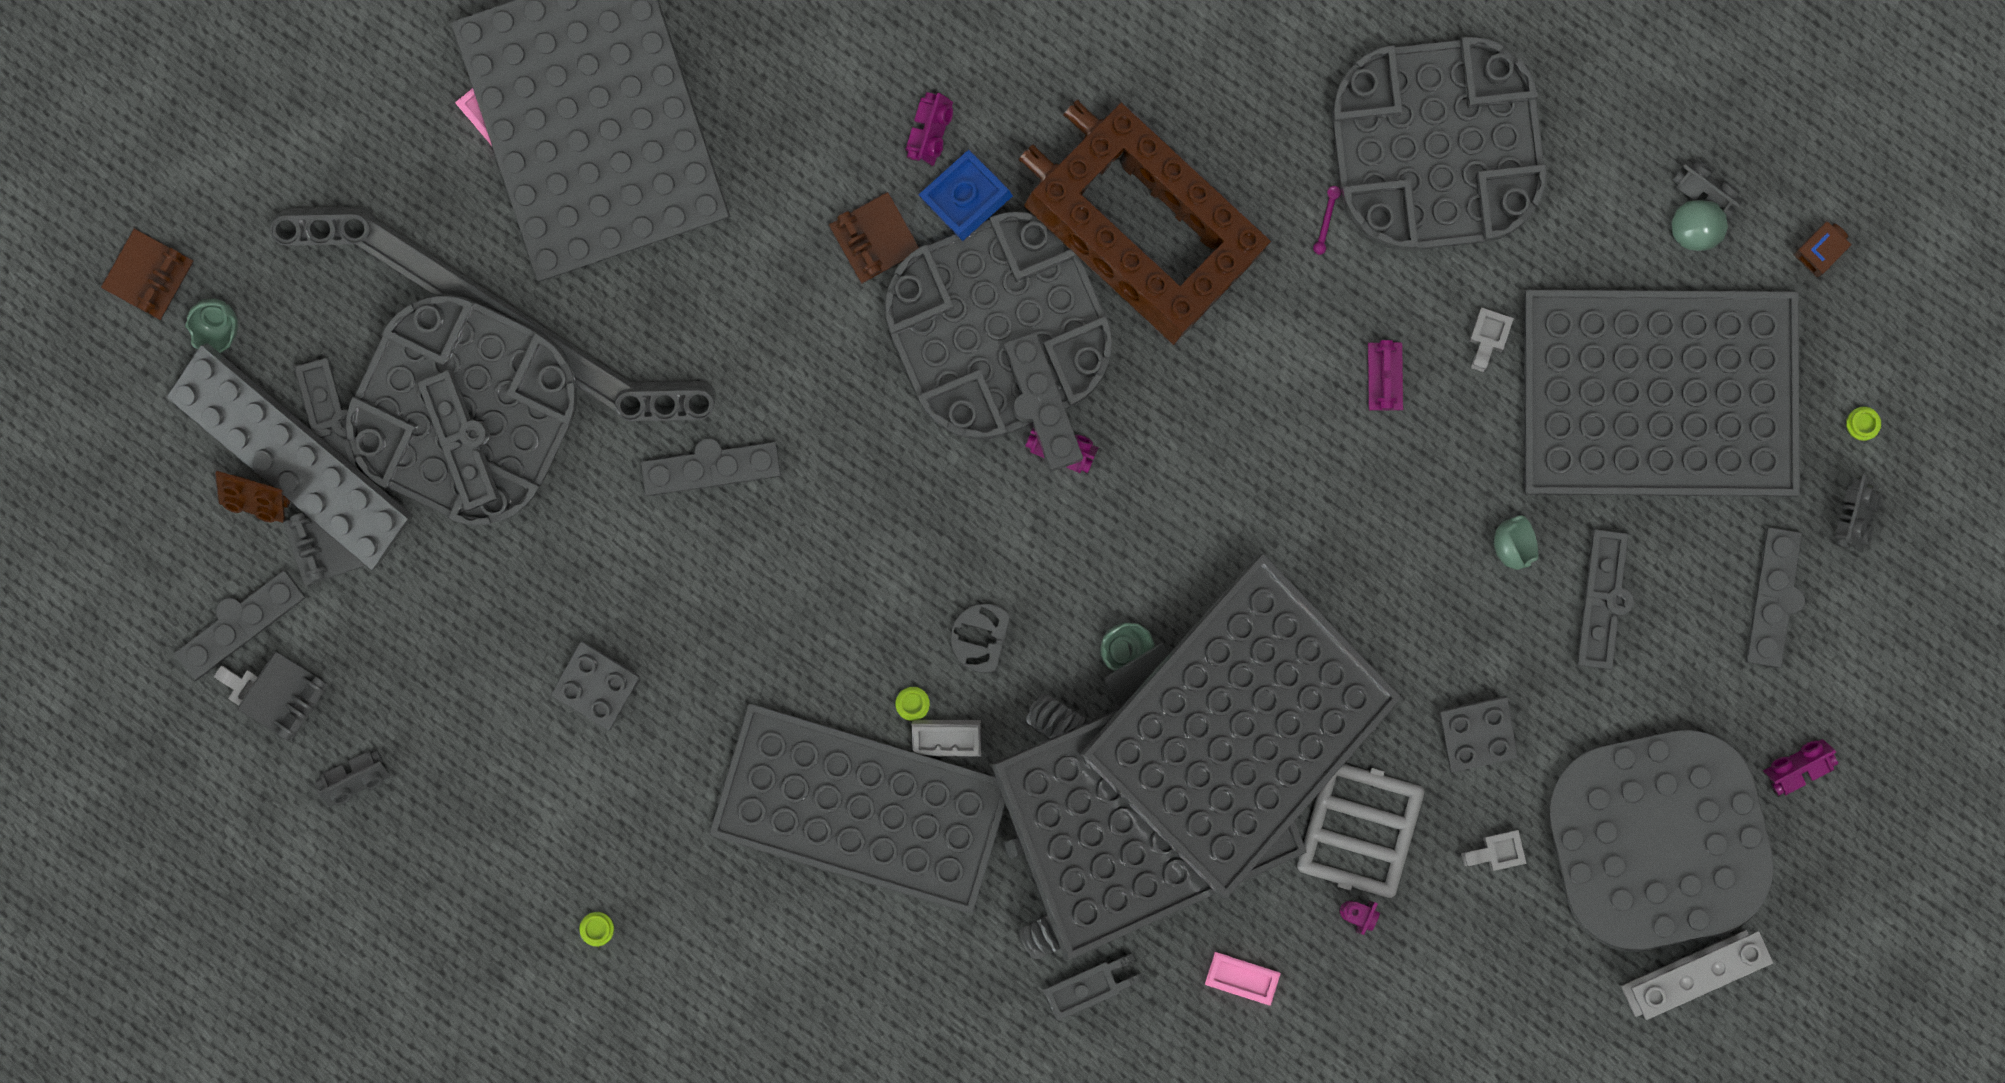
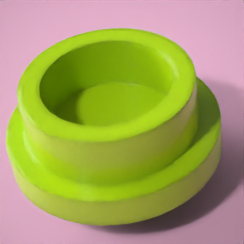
M1858 407L1848 415L1846 427L1853 438L1859 441H1867L1879 433L1881 419L1874 409Z
M908 687L898 694L896 710L902 718L908 721L920 720L928 713L930 701L928 695L922 689Z
M593 912L586 915L580 923L581 938L591 946L605 945L613 937V921L602 912Z

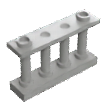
M1744 929L1620 985L1634 1017L1643 1014L1645 1020H1648L1773 964V961L1760 932L1757 931L1749 935L1747 930Z

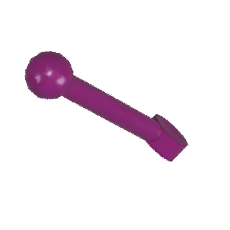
M1331 186L1327 191L1329 200L1318 242L1313 246L1314 252L1318 255L1326 252V245L1324 243L1335 200L1341 194L1337 186Z

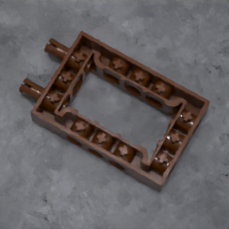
M1076 100L1073 103L1074 105H1071L1063 116L1085 134L1084 140L1060 164L1056 163L1054 165L1034 144L1019 158V161L1040 179V184L1031 192L1024 206L1166 339L1175 345L1261 256L1271 241L1123 103H1120L1105 119L1099 120L1079 100ZM1122 153H1124L1121 158L1123 169L1130 176L1132 174L1135 175L1152 191L1151 196L1155 199L1158 197L1177 214L1175 218L1179 222L1183 220L1201 237L1200 241L1204 245L1216 249L1181 286L1082 196L1099 173L1103 175L1111 163Z

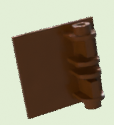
M888 192L851 213L849 211L844 212L837 217L838 220L829 224L861 284L899 264L919 248Z
M133 229L101 288L161 320L194 261L142 232Z
M216 471L219 504L223 505L225 509L234 513L242 511L251 513L265 522L278 521L283 523L285 521L284 507L288 508L291 501L283 495V490L236 475Z

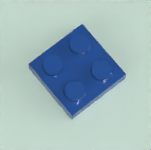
M970 150L966 151L918 194L922 201L961 241H964L1013 197L1009 189Z

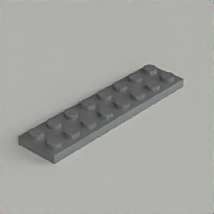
M208 343L200 346L167 396V398L274 488L283 490V495L371 570L380 565L413 517L404 507Z

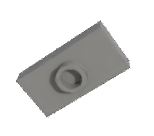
M913 720V753L923 756H981V720Z

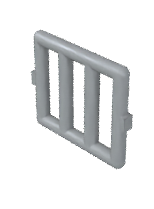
M1344 764L1317 794L1303 842L1307 853L1299 856L1297 869L1301 873L1338 883L1337 887L1351 891L1352 888H1356L1387 898L1394 897L1398 889L1423 801L1424 788L1385 776V772L1371 768L1368 771ZM1336 777H1343L1408 796L1409 799L1404 817L1331 796ZM1327 809L1399 829L1395 849L1322 829ZM1321 842L1389 862L1390 866L1385 883L1312 862L1317 843Z

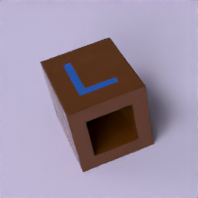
M1826 221L1793 255L1818 278L1852 244L1846 240L1848 235L1839 225L1835 223L1831 225Z

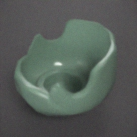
M1705 200L1687 201L1676 209L1671 222L1672 235L1681 247L1693 251H1706L1715 248L1724 240L1728 229L1727 217L1717 203Z
M216 298L202 299L191 307L185 328L189 330L191 344L194 348L199 349L201 345L208 343L219 353H222L231 346L237 335L238 319L234 310L226 302Z
M1520 515L1505 520L1498 526L1493 543L1496 556L1506 567L1514 570L1530 567L1531 563L1538 559L1539 554L1535 532L1529 520L1525 516Z
M1123 622L1114 625L1106 632L1100 646V655L1106 667L1115 672L1154 648L1155 644L1149 630L1137 623ZM1128 644H1129L1130 647H1131V655H1130V652H1129Z

